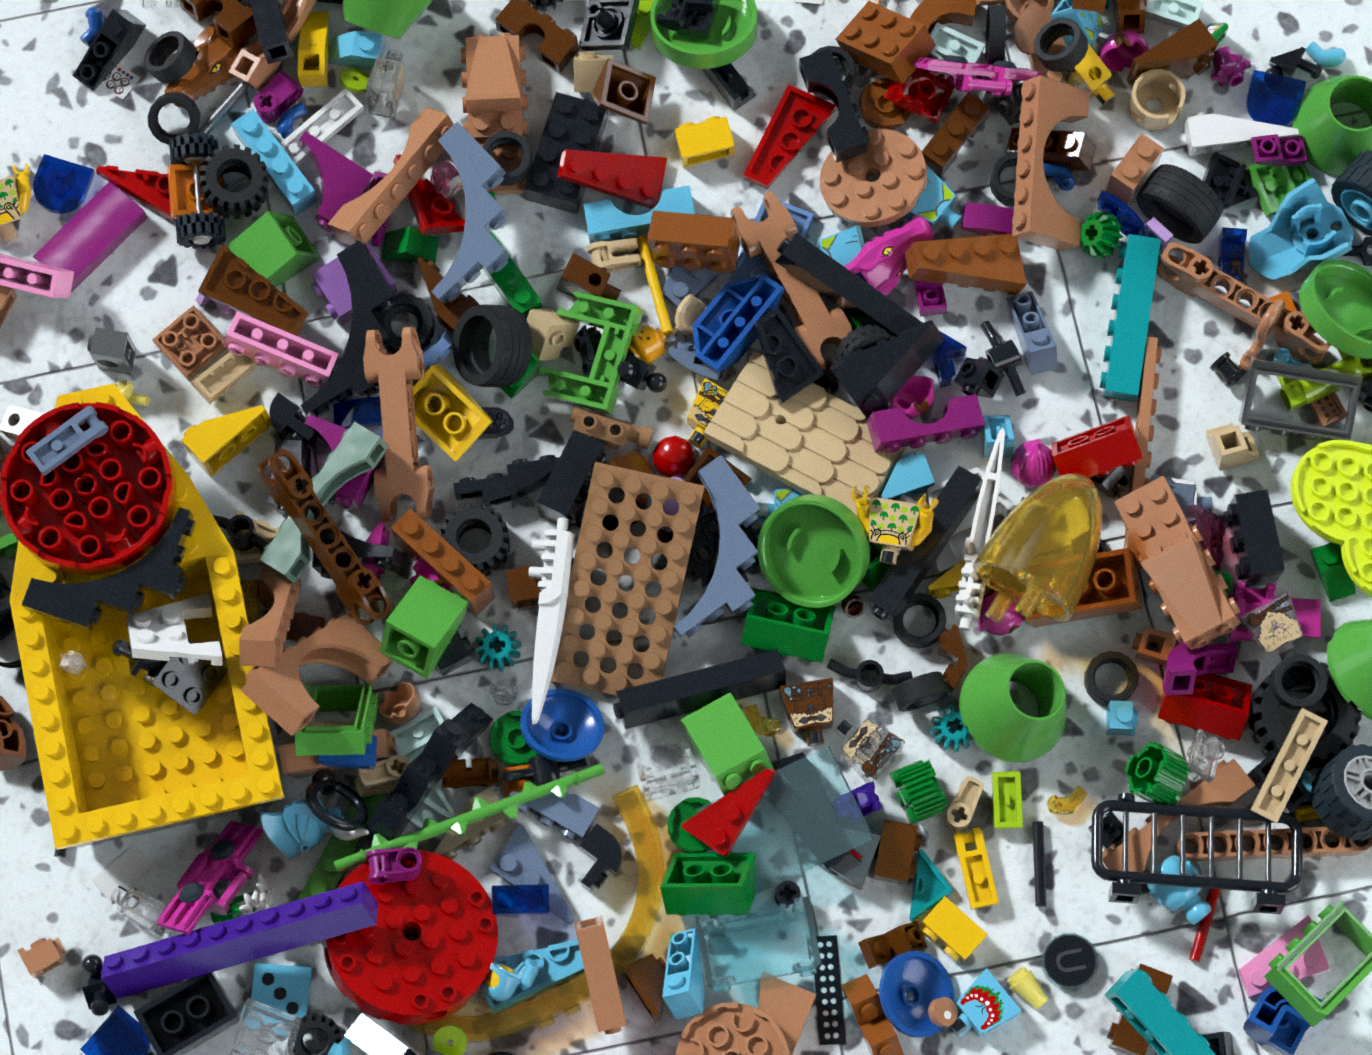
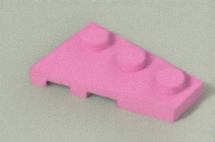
M1309 915L1238 970L1248 998L1263 993L1267 987L1272 986L1264 978V975L1272 969L1268 963L1279 953L1285 956L1288 953L1285 947L1296 936L1300 940L1305 936L1301 931L1311 922ZM1319 939L1288 968L1298 980L1330 969Z

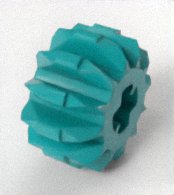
M492 624L493 632L491 633L483 628L481 631L485 638L476 637L475 642L480 645L474 649L475 655H482L478 660L479 663L482 665L488 662V670L490 671L494 669L495 664H498L500 672L504 671L503 663L505 662L510 667H513L514 662L511 657L520 658L521 656L520 652L515 650L522 646L521 641L515 640L517 632L511 631L508 633L507 625H503L501 631H498L497 625ZM495 643H500L502 652H495V649H493L495 648Z
M950 704L948 713L943 708H940L938 710L940 717L933 716L931 720L936 726L930 728V734H939L934 739V743L939 744L944 741V751L948 750L949 745H953L955 753L959 752V743L965 749H968L970 744L967 739H975L967 726L964 727L960 708L958 712H955L954 705ZM953 723L959 725L955 734L949 732Z

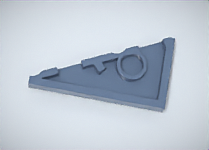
M520 823L489 869L571 925L574 921V916L524 825Z

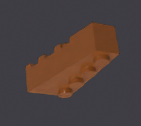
M1012 234L914 242L905 252L909 279L938 284H958V287L968 288L969 286L984 288V291L989 292L997 290L1007 292L1009 295H1017L1027 285L1018 240L1016 237H1012Z

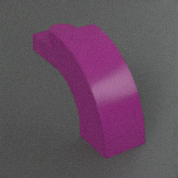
M1181 643L1174 647L1168 655L1164 673L1163 690L1165 695L1193 694L1195 678L1199 675L1233 673L1238 651L1234 643L1206 644L1203 647L1191 650L1185 643Z

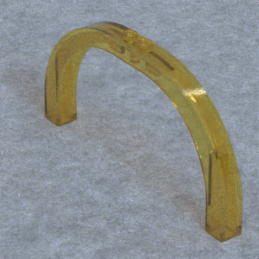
M638 784L612 796L613 803L632 841L638 866V887L633 911L621 937L610 950L617 981L624 975L623 968L634 963L646 946L656 925L662 904L660 885L664 878L662 844L656 823ZM583 973L575 979L507 1011L484 1016L450 1015L432 1023L402 1026L421 1035L433 1038L440 1027L452 1024L463 1029L468 1043L497 1041L516 1036L539 1026L540 1030L555 1023V1017L563 1013L568 1017L580 1011V1005L591 1000L586 975Z

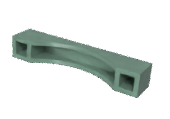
M356 422L344 432L342 440L335 451L328 455L324 467L312 478L313 491L323 506L348 481L375 468L389 448L380 436ZM305 508V517L308 520L313 521V512L310 509ZM289 516L288 519L281 523L278 533L272 542L268 543L264 548L260 560L270 569L295 584L311 561L310 545Z

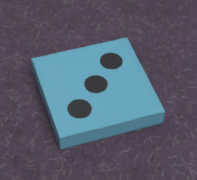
M255 963L249 1021L295 1024L303 1016L308 1015L313 968Z

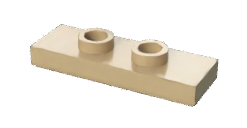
M229 352L195 378L191 385L211 404L259 366V364L248 356H238Z

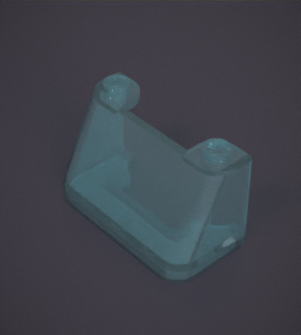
M809 897L794 899L795 903L788 905L789 908H786V903L780 904L779 908L751 912L749 914L730 917L719 915L718 921L710 919L709 915L695 917L708 988H714V992L718 993L731 990L732 985L796 973H799L800 977L816 974V969L820 968L822 963Z

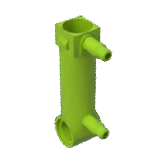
M1340 350L1338 352L1342 360L1320 369L1327 371L1328 369L1339 370L1340 373L1354 375V372H1357L1364 377V381L1372 378V367L1365 368L1360 363V360L1364 358L1355 357ZM1276 376L1281 384L1278 393L1288 412L1345 388L1344 386L1300 379L1290 380L1287 377Z

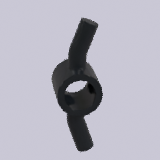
M984 321L980 327L992 348L985 351L986 358L1002 373H1006L1016 397L1026 393L1015 369L1016 366L1022 364L1021 356L1015 343L1011 339L1002 343L991 323Z
M242 514L228 519L223 516L213 515L218 526L227 530L231 544L235 549L247 551L255 546L263 554V550L268 542L257 535L253 520L249 516ZM241 530H249L243 536L236 535Z
M831 658L826 667L842 677L854 679L857 687L866 693L877 691L881 684L898 685L913 678L911 671L886 674L882 666L874 660H866L855 669L849 668ZM865 670L874 671L878 678L873 683H867L864 681L861 673Z
M537 755L528 759L529 768L505 771L503 779L505 782L533 779L534 785L540 786L560 779V773L587 766L586 758L570 762H557Z

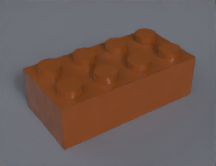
M1129 548L1024 566L1020 574L1025 618L1034 628L1143 609L1136 555Z

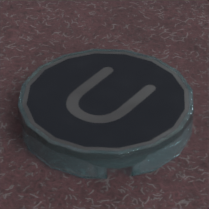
M1062 933L1053 937L1045 946L1041 955V968L1046 979L1053 985L1063 990H1077L1086 986L1095 977L1098 969V954L1094 945L1086 937L1076 933Z

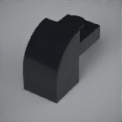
M596 823L580 844V850L596 861L581 881V886L590 893L594 888L599 890L608 878V875L605 874L607 870L617 877L622 866V853L618 841L611 833Z

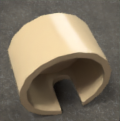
M1153 69L1141 74L1134 83L1128 102L1129 113L1134 122L1142 128L1152 131L1164 130L1172 126L1179 118L1186 97L1185 87L1180 78L1172 72L1163 69ZM1150 100H1158L1162 104V109L1159 112H1151L1147 107V103Z

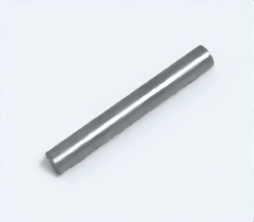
M240 82L196 133L198 135L206 133L208 136L249 88Z

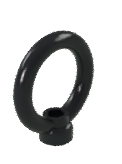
M330 769L319 770L313 775L312 783L307 787L305 793L306 802L311 812L323 823L338 830L354 831L363 827L368 819V810L363 799L353 789L336 781ZM320 791L322 795H329L335 792L345 797L354 806L357 812L356 818L347 820L330 814L319 803L317 793Z

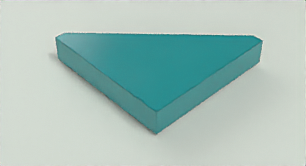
M923 849L919 850L909 915L911 923L938 904L944 896L947 897L954 892Z

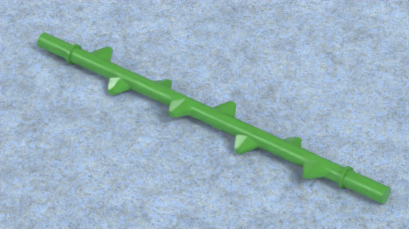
M600 763L576 773L573 771L568 776L540 786H536L529 781L525 782L521 793L488 804L480 797H476L472 811L440 823L426 818L424 819L422 829L390 841L379 833L375 834L371 848L361 849L358 853L333 861L336 871L339 872L361 863L366 864L368 860H366L365 854L370 850L406 847L417 849L418 842L451 830L460 836L464 835L467 824L500 812L510 819H515L519 805L549 794H554L562 799L566 796L568 787L573 785L579 786V783L605 774L603 765Z

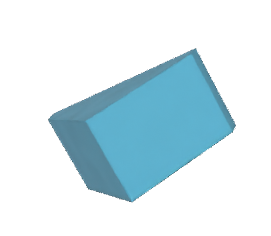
M1010 415L983 416L985 423L983 426L984 458H990L996 438L1002 428L1005 431L1003 457H1011L1015 447V440Z

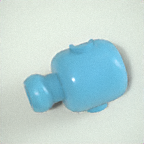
M1172 855L1157 866V873L1180 875V857ZM1187 860L1185 862V875L1197 876L1199 872ZM1146 884L1150 890L1149 894L1157 901L1159 906L1163 905L1169 911H1176L1182 908L1186 914V919L1191 924H1197L1211 912L1210 905L1197 896L1201 888Z

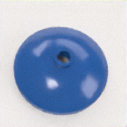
M567 689L548 690L539 721L536 724L532 725V698L523 708L520 719V728L526 743L541 756L562 762L580 760L592 754L600 745L605 730L603 716L595 703L586 696Z
M909 951L899 954L887 964L880 979L879 997L882 1009L889 1022L899 1032L914 1038H924L932 1036L944 1028L938 1027L931 1022L928 1015L929 1005L933 1000L947 997L954 1001L955 996L951 978L947 970L936 958L921 951Z

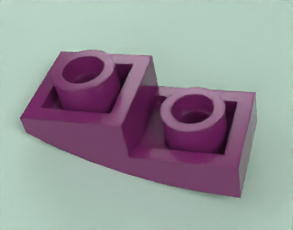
M1278 134L1251 137L1250 139L1255 164L1292 166L1303 165L1307 162L1302 135L1279 138Z
M965 203L963 206L961 229L983 236L989 233L997 235L1012 234L1014 209L988 204Z
M914 280L920 317L946 314L947 304L943 284Z

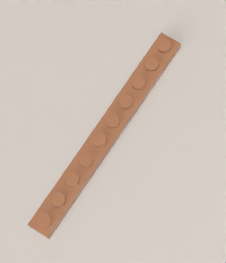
M1154 337L1146 338L1135 423V433L1143 458L1138 459L1139 463L1131 466L1129 493L1149 483V478H1145V469L1150 468L1152 452L1147 451L1148 442H1152L1154 435V426L1150 425V416L1155 415L1157 400L1152 399L1153 389L1157 390L1159 373H1155V364L1160 363L1162 351L1161 347H1157L1158 338ZM1126 526L1124 548H1129L1137 556L1136 544ZM1137 561L1138 574H1140L1141 567Z

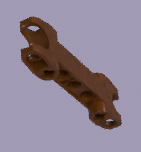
M282 448L259 463L258 475L267 491L278 506L285 508L336 584L338 597L359 624L368 626L373 621H379L391 613L392 604L382 584L371 570L364 568L314 493L311 478L294 455ZM279 456H283L289 460V469L284 465L281 459L278 458ZM267 464L274 478L266 475L265 467ZM305 508H308L313 512V521H310L305 517ZM320 532H325L328 535L329 544L321 541ZM336 555L344 559V568L337 565ZM374 598H379L384 603V610L381 613L380 607ZM359 607L365 611L368 617H370L369 619H365L360 615Z

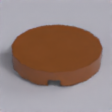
M889 78L873 81L872 84L863 89L859 99L860 115L865 123L874 129L895 130L903 126L911 113L883 97L892 82Z

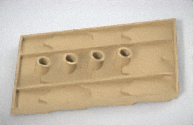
M755 350L704 431L706 439L801 494H816L833 498L847 506L857 517L856 502L851 498V491L856 485L857 492L863 495V488L865 485H868L870 487V493L867 497L869 501L870 497H878L893 472L897 461L900 460V457L907 448L901 447L900 450L888 454L884 453V451L875 452L867 425L869 418L866 419L860 409L828 394L824 388L814 383L779 406L764 355Z

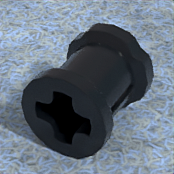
M1229 352L1224 353L1210 366L1212 371H1216L1226 381L1225 386L1227 388L1233 386L1246 374L1244 369H1240L1231 360Z
M786 880L781 882L775 890L776 904L785 910L793 909L800 901L801 891L799 886L793 881ZM784 889H789L791 894H795L789 902L786 901L785 897H780V895L784 894Z

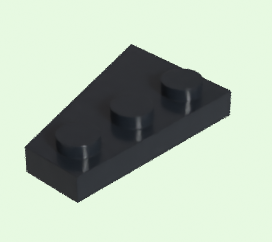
M778 307L754 323L779 406L825 374Z

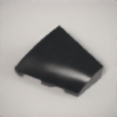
M673 0L671 2L672 8L664 15L661 13L657 15V24L681 34L708 39L721 0Z

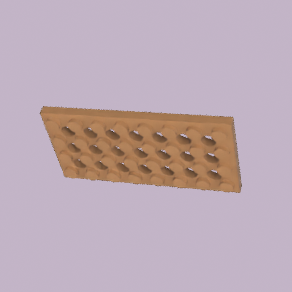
M595 462L571 570L563 627L551 681L616 695V691L663 679L705 488L704 485ZM619 487L624 491L625 497L621 503H613L610 500L609 492L612 488ZM647 493L651 496L652 504L648 509H641L637 506L636 498L639 494ZM674 499L679 503L677 514L668 515L665 513L663 505L666 500ZM612 514L618 518L619 525L615 530L609 531L604 527L603 519L606 515ZM640 520L646 525V532L643 536L637 537L631 533L630 526L632 522ZM667 526L672 529L673 539L670 542L664 543L659 540L657 533L661 527ZM601 542H608L612 545L613 553L610 557L603 558L599 556L597 547ZM628 548H635L639 551L640 559L637 563L630 564L625 560L624 553ZM655 554H663L667 558L668 563L665 569L657 570L652 566L651 561ZM601 569L605 571L607 580L603 585L593 583L591 574L594 570ZM629 575L633 578L634 587L632 590L623 591L619 587L618 581L621 576ZM656 581L661 585L662 591L659 596L651 597L646 593L648 582ZM595 596L600 600L601 608L599 611L590 612L587 610L585 602L588 597ZM622 602L627 605L628 614L625 618L614 616L612 611L614 604ZM649 608L655 612L656 618L652 624H644L640 620V612L643 609ZM583 624H591L594 627L595 635L592 639L587 640L581 637L579 629ZM610 630H618L622 634V642L619 645L614 646L608 643L607 633ZM638 636L647 637L650 642L648 650L638 651L634 647L635 638ZM578 651H584L589 656V663L584 667L577 666L574 662V654ZM605 657L613 658L616 661L615 671L611 673L603 671L601 668L602 659ZM632 663L640 664L644 669L643 676L638 679L630 677L628 674L629 665Z

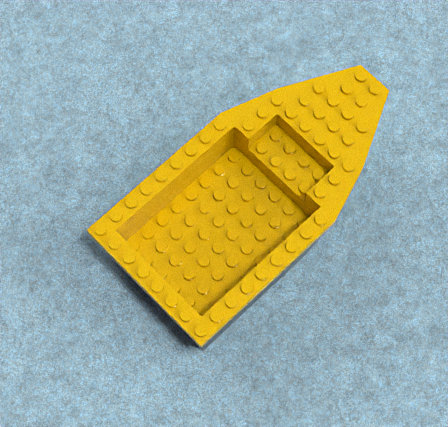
M114 384L58 395L54 407L55 409L77 402L79 404L101 402L118 406L120 409L133 415L135 414L142 419ZM165 446L164 448L174 468L177 491L174 512L162 537L170 528L179 508L191 511L194 516L193 520L196 521L191 537L187 536L183 545L186 547L184 558L181 563L176 564L185 572L184 577H187V582L182 594L178 593L176 599L143 589L142 593H145L144 601L139 610L135 609L134 614L209 593L212 617L184 619L187 637L193 643L219 641L222 652V665L228 669V672L196 715L191 714L160 689L145 682L143 677L147 671L140 669L136 676L131 675L129 658L123 655L118 657L112 653V646L118 639L125 640L127 645L130 646L126 618L130 614L101 605V619L97 626L93 625L92 630L88 631L28 611L22 606L31 578L51 583L77 584L106 578L123 571L129 566L101 575L69 574L42 563L18 540L10 606L52 834L57 850L73 846L99 845L110 840L174 828L255 807H266L273 803L281 802V799H284L268 715L241 692L247 682L245 679L247 673L255 666H240L239 639L243 627L249 625L235 553L191 478ZM87 484L82 492H91L94 484Z

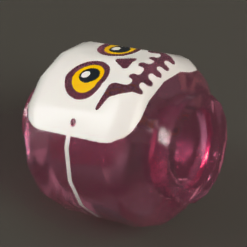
M451 157L432 168L430 182L436 192L442 193L445 196H452L463 190L460 175Z

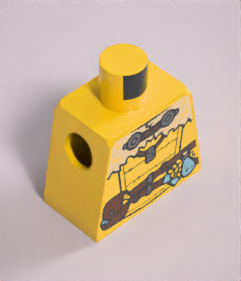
M1089 43L1088 50L1082 61L1072 69L1061 72L1063 79L1069 85L1089 91V96L1093 94L1102 105L1115 95L1105 84L1112 74Z
M706 378L701 384L687 417V424L694 428L688 441L699 449L707 441L704 436L706 427L728 394L726 390Z

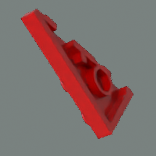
M401 154L395 156L393 160L394 165L400 159ZM420 178L407 194V198L422 235L464 232L465 220L454 211L455 205L449 199H446L442 192L427 178L425 180Z
M99 165L96 168V174L171 221L174 222L176 220L171 219L168 173L160 174L156 171L136 169L135 172L119 170L117 166Z
M766 768L682 823L681 828L722 856H728L777 771Z

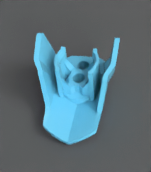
M1314 178L1309 179L1286 195L1269 227L1250 237L1248 252L1250 267L1259 275L1271 281L1292 275L1318 265L1323 261L1336 259L1351 251L1354 232L1342 209L1327 202ZM1337 225L1341 230L1336 232L1331 227Z

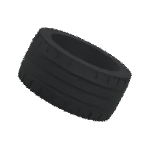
M1171 164L1159 165L1141 187L1136 197L1138 207L1149 221L1155 217L1173 234V238L1189 244L1201 243L1213 229L1224 209L1218 195L1203 180L1191 172Z
M485 304L467 309L458 320L452 344L453 359L460 376L469 384L480 387H508L519 382L527 372L533 350L532 333L525 316L519 310L503 305ZM494 328L497 344L496 354L491 364L488 346L489 337Z

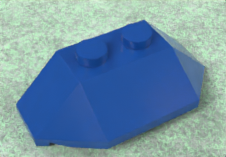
M763 273L755 275V277L725 284L692 325L696 358L716 372L736 364L758 338L754 323L778 306L784 292V287Z

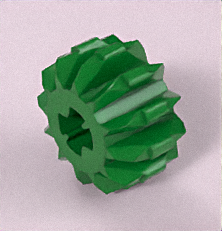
M1103 212L1087 215L1086 222L1081 223L1082 231L1080 233V246L1086 255L1098 259L1113 256L1114 248H1120L1118 241L1123 238L1119 233L1123 226L1117 222L1118 219L1113 215Z

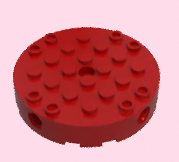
M71 403L41 415L18 435L9 455H6L0 475L1 506L5 519L15 536L42 563L58 571L75 575L92 576L114 572L142 558L155 546L166 531L176 502L177 488L174 468L158 436L135 414L133 415L120 409L118 406L108 403ZM92 406L97 412V418L100 421H104L109 430L44 476L25 451L81 410ZM87 423L80 426L83 432L91 428ZM87 484H94L91 492H82Z
M418 850L422 857L420 874L411 881L390 882L381 885L370 884L368 882V876L370 875L369 861L355 868L338 888L363 881L378 902L377 924L323 940L326 965L330 976L340 992L345 997L347 996L364 1013L379 1020L385 1019L397 1022L399 1025H421L436 1022L463 1008L483 986V982L489 974L491 963L494 961L498 943V925L494 907L479 881L455 861L442 855ZM405 860L401 863L405 868L416 866L411 860ZM406 933L415 936L417 940H407L406 938H404V935Z

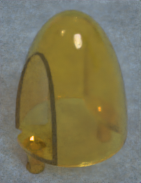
M1070 473L1047 481L1025 497L991 535L973 563L975 573L988 586L994 589L997 594L985 614L988 618L992 616L993 621L1001 623L1011 603H1016L1017 605L1014 609L1017 612L1022 610L1021 614L1026 617H1031L1034 612L1058 621H1067L1071 618L1088 583L1099 548L1102 531L1101 497L1091 479L1082 474Z

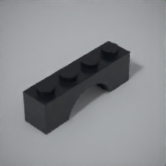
M829 48L799 58V71L808 93H817L828 97L838 109L839 115L836 121L827 128V142L835 162L837 163L866 153L867 142H870V137L866 127H861L858 119L861 118L857 104L851 103L849 95H851L850 86L846 79L842 80L839 72H842L838 57H833Z

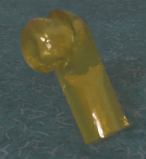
M756 703L744 708L748 721L755 733L766 737H773L781 732V723L776 719L771 720L762 717Z
M1076 786L1069 797L1050 796L1047 800L1048 810L1055 815L1073 814L1088 793L1080 786Z

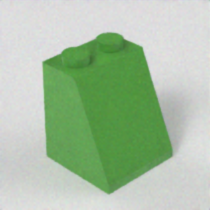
M267 211L227 245L231 252L243 259L252 269L263 275L275 287L321 259L293 216Z
M419 576L386 620L379 652L428 679L465 618L468 602L460 595L440 587L436 582Z
M731 693L681 719L697 757L724 796L766 768L774 769L764 746Z

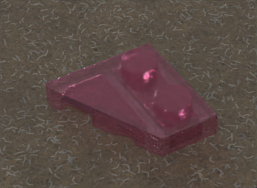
M1199 505L1188 506L1189 515H1195L1197 528L1203 537L1200 544L1204 551L1207 549L1210 551L1216 563L1212 565L1213 569L1221 572V563L1224 560L1222 548L1223 536L1226 533L1225 519Z

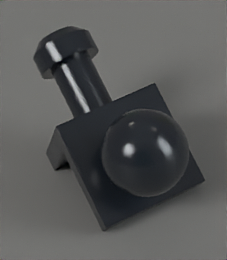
M1301 47L1271 57L1268 65L1272 67L1265 71L1263 79L1268 86L1277 87L1283 82V72L1293 76L1297 68L1311 74V78L1317 79L1323 70V66L1318 62L1315 65L1303 59L1302 57L1306 49Z
M627 353L625 361L621 362L617 367V372L620 375L619 380L636 389L645 391L646 387H648L650 391L660 393L667 386L666 377L661 373H654L657 366L646 363Z
M123 639L116 640L112 646V653L118 657L123 655L129 658L130 674L136 676L140 669L154 674L162 663V660L132 658L131 647Z
M90 954L82 961V990L89 1010L91 1009V1012L96 1016H103L108 1012V1005L117 1003V998L101 979L103 960L98 955Z

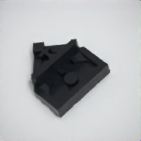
M1215 152L1210 158L1202 180L1218 195L1223 203V210L1258 196L1256 188L1252 187L1245 171L1247 168L1246 164L1240 165L1239 162Z

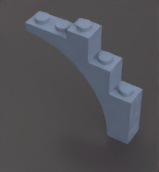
M458 121L438 139L439 143L450 155L460 175L465 194L466 208L464 233L457 256L444 278L431 291L444 305L447 302L454 301L460 295V289L463 286L474 282L480 276V270L483 267L490 274L494 271L499 272L508 263L507 259L510 257L508 252L489 234L492 230H497L504 224L508 213L487 192L490 188H496L503 181V176L506 172Z
M722 455L698 471V477L709 493L716 513L719 531L718 559L713 577L704 595L692 611L674 626V630L680 638L684 635H687L688 638L692 637L702 629L699 624L708 618L712 622L724 613L722 609L724 606L727 607L731 614L736 611L742 614L754 605L751 600L755 598V594L737 569L741 568L744 571L756 562L754 557L757 556L758 551L740 526L744 525L747 528L758 520L759 517L756 514L760 512L761 508Z

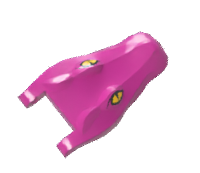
M914 215L912 216V221L904 224L902 228L895 227L891 231L884 232V236L874 237L872 241L866 242L858 255L844 267L855 275L861 272L869 285L886 296L897 285L907 268L905 252L914 242L931 241L934 234L932 227L925 218Z

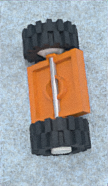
M187 133L184 136H176V138H172L171 142H169L171 164H169L167 171L171 219H177L175 221L177 244L179 243L180 246L185 248L192 247V249H197L198 247L205 249L206 246L212 248L215 247V244L221 245L222 242L226 241L225 218L222 212L215 214L212 206L207 207L205 198H202L200 187L202 165L205 166L207 156L212 158V151L215 149L219 150L218 140L213 135L207 136L206 133L198 135V133L189 135ZM222 176L219 179L218 183L223 189H225L224 176Z

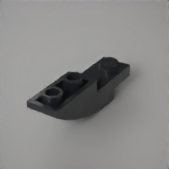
M544 455L535 461H528V459L514 460L512 464H507L508 475L503 476L502 473H493L487 475L485 479L476 480L474 477L462 478L459 482L453 483L456 500L483 497L485 507L521 498L546 484L559 457Z

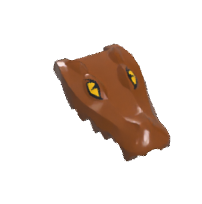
M213 23L201 32L193 44L197 52L192 68L178 81L169 83L164 93L179 92L188 95L195 101L201 95L206 96L209 92H214L218 85H224L228 79L234 77L228 71L241 49L250 43L246 41L234 50L217 37ZM173 103L176 107L185 109L182 105Z

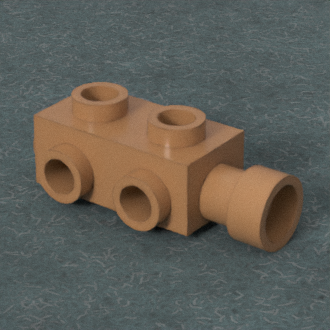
M575 406L569 421L574 423L572 430L581 432L591 438L602 439L605 446L619 449L620 445L625 447L627 441L637 443V447L648 449L654 430L644 425L641 428L621 419ZM586 417H593L594 424H589L586 421ZM612 425H619L621 432H614Z

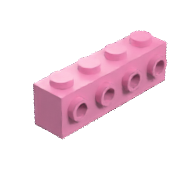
M238 311L233 318L224 342V347L228 348L231 353L238 356H248L261 366H272L279 369V372L285 376L301 378L312 387H322L328 381L339 353Z

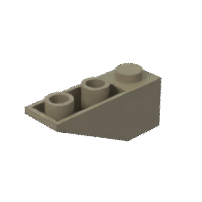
M492 787L467 800L457 816L472 811L476 797L482 798L488 804L499 801ZM500 812L467 824L464 835L460 836L452 830L448 831L434 853L452 860L458 855L456 851L465 846L468 849L476 846L482 841L481 837L490 831L492 834L501 831L507 826L505 822L510 819Z

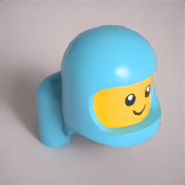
M526 958L525 962H521L516 969L493 961L490 967L491 970L483 982V990L489 998L495 1001H506L511 998L518 984H520L519 987L523 990L531 987L540 967L536 965V961L530 958Z

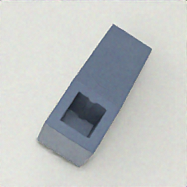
M1033 291L1006 297L1021 350L1031 375L1058 369L1057 346Z
M511 792L509 796H513L521 792ZM549 794L518 807V810L525 814L531 811L538 815L536 820L549 828L552 825L561 828V834L574 842L577 838L582 841L586 838L601 813L599 807L576 794H566L562 799L554 794Z

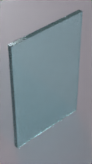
M830 746L777 770L773 780L730 853L756 854L755 894L874 839ZM720 797V798H718V799H716V800H714V801H712V802H710V803H708V804H706V805H704V806H702V807H700V808H697V809H696L697 813L701 812L702 810H704L705 808H707L708 806H710L711 804H713V803L716 802L717 800L721 799L722 797Z

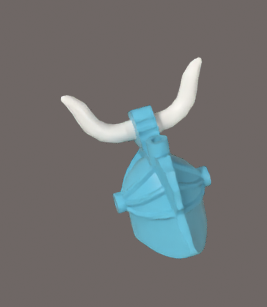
M346 780L343 784L349 787L350 782ZM333 792L326 803V808L322 801L318 799L326 811L338 818L344 819L341 808H336L343 796ZM303 799L296 802L292 801L290 804L283 806L280 812L259 813L260 822L265 834L288 860L299 857V852H307L316 847L326 836L325 832H333L334 836L338 839L346 841L369 834V831L364 828L354 831H343L328 826L311 812L306 800Z

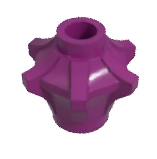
M1230 47L1217 49L1212 59L1214 69L1210 75L1211 80L1219 81L1220 87H1225L1228 84L1232 87L1238 86L1244 80L1243 75L1245 71L1251 67L1250 61L1243 59L1241 54L1232 52Z

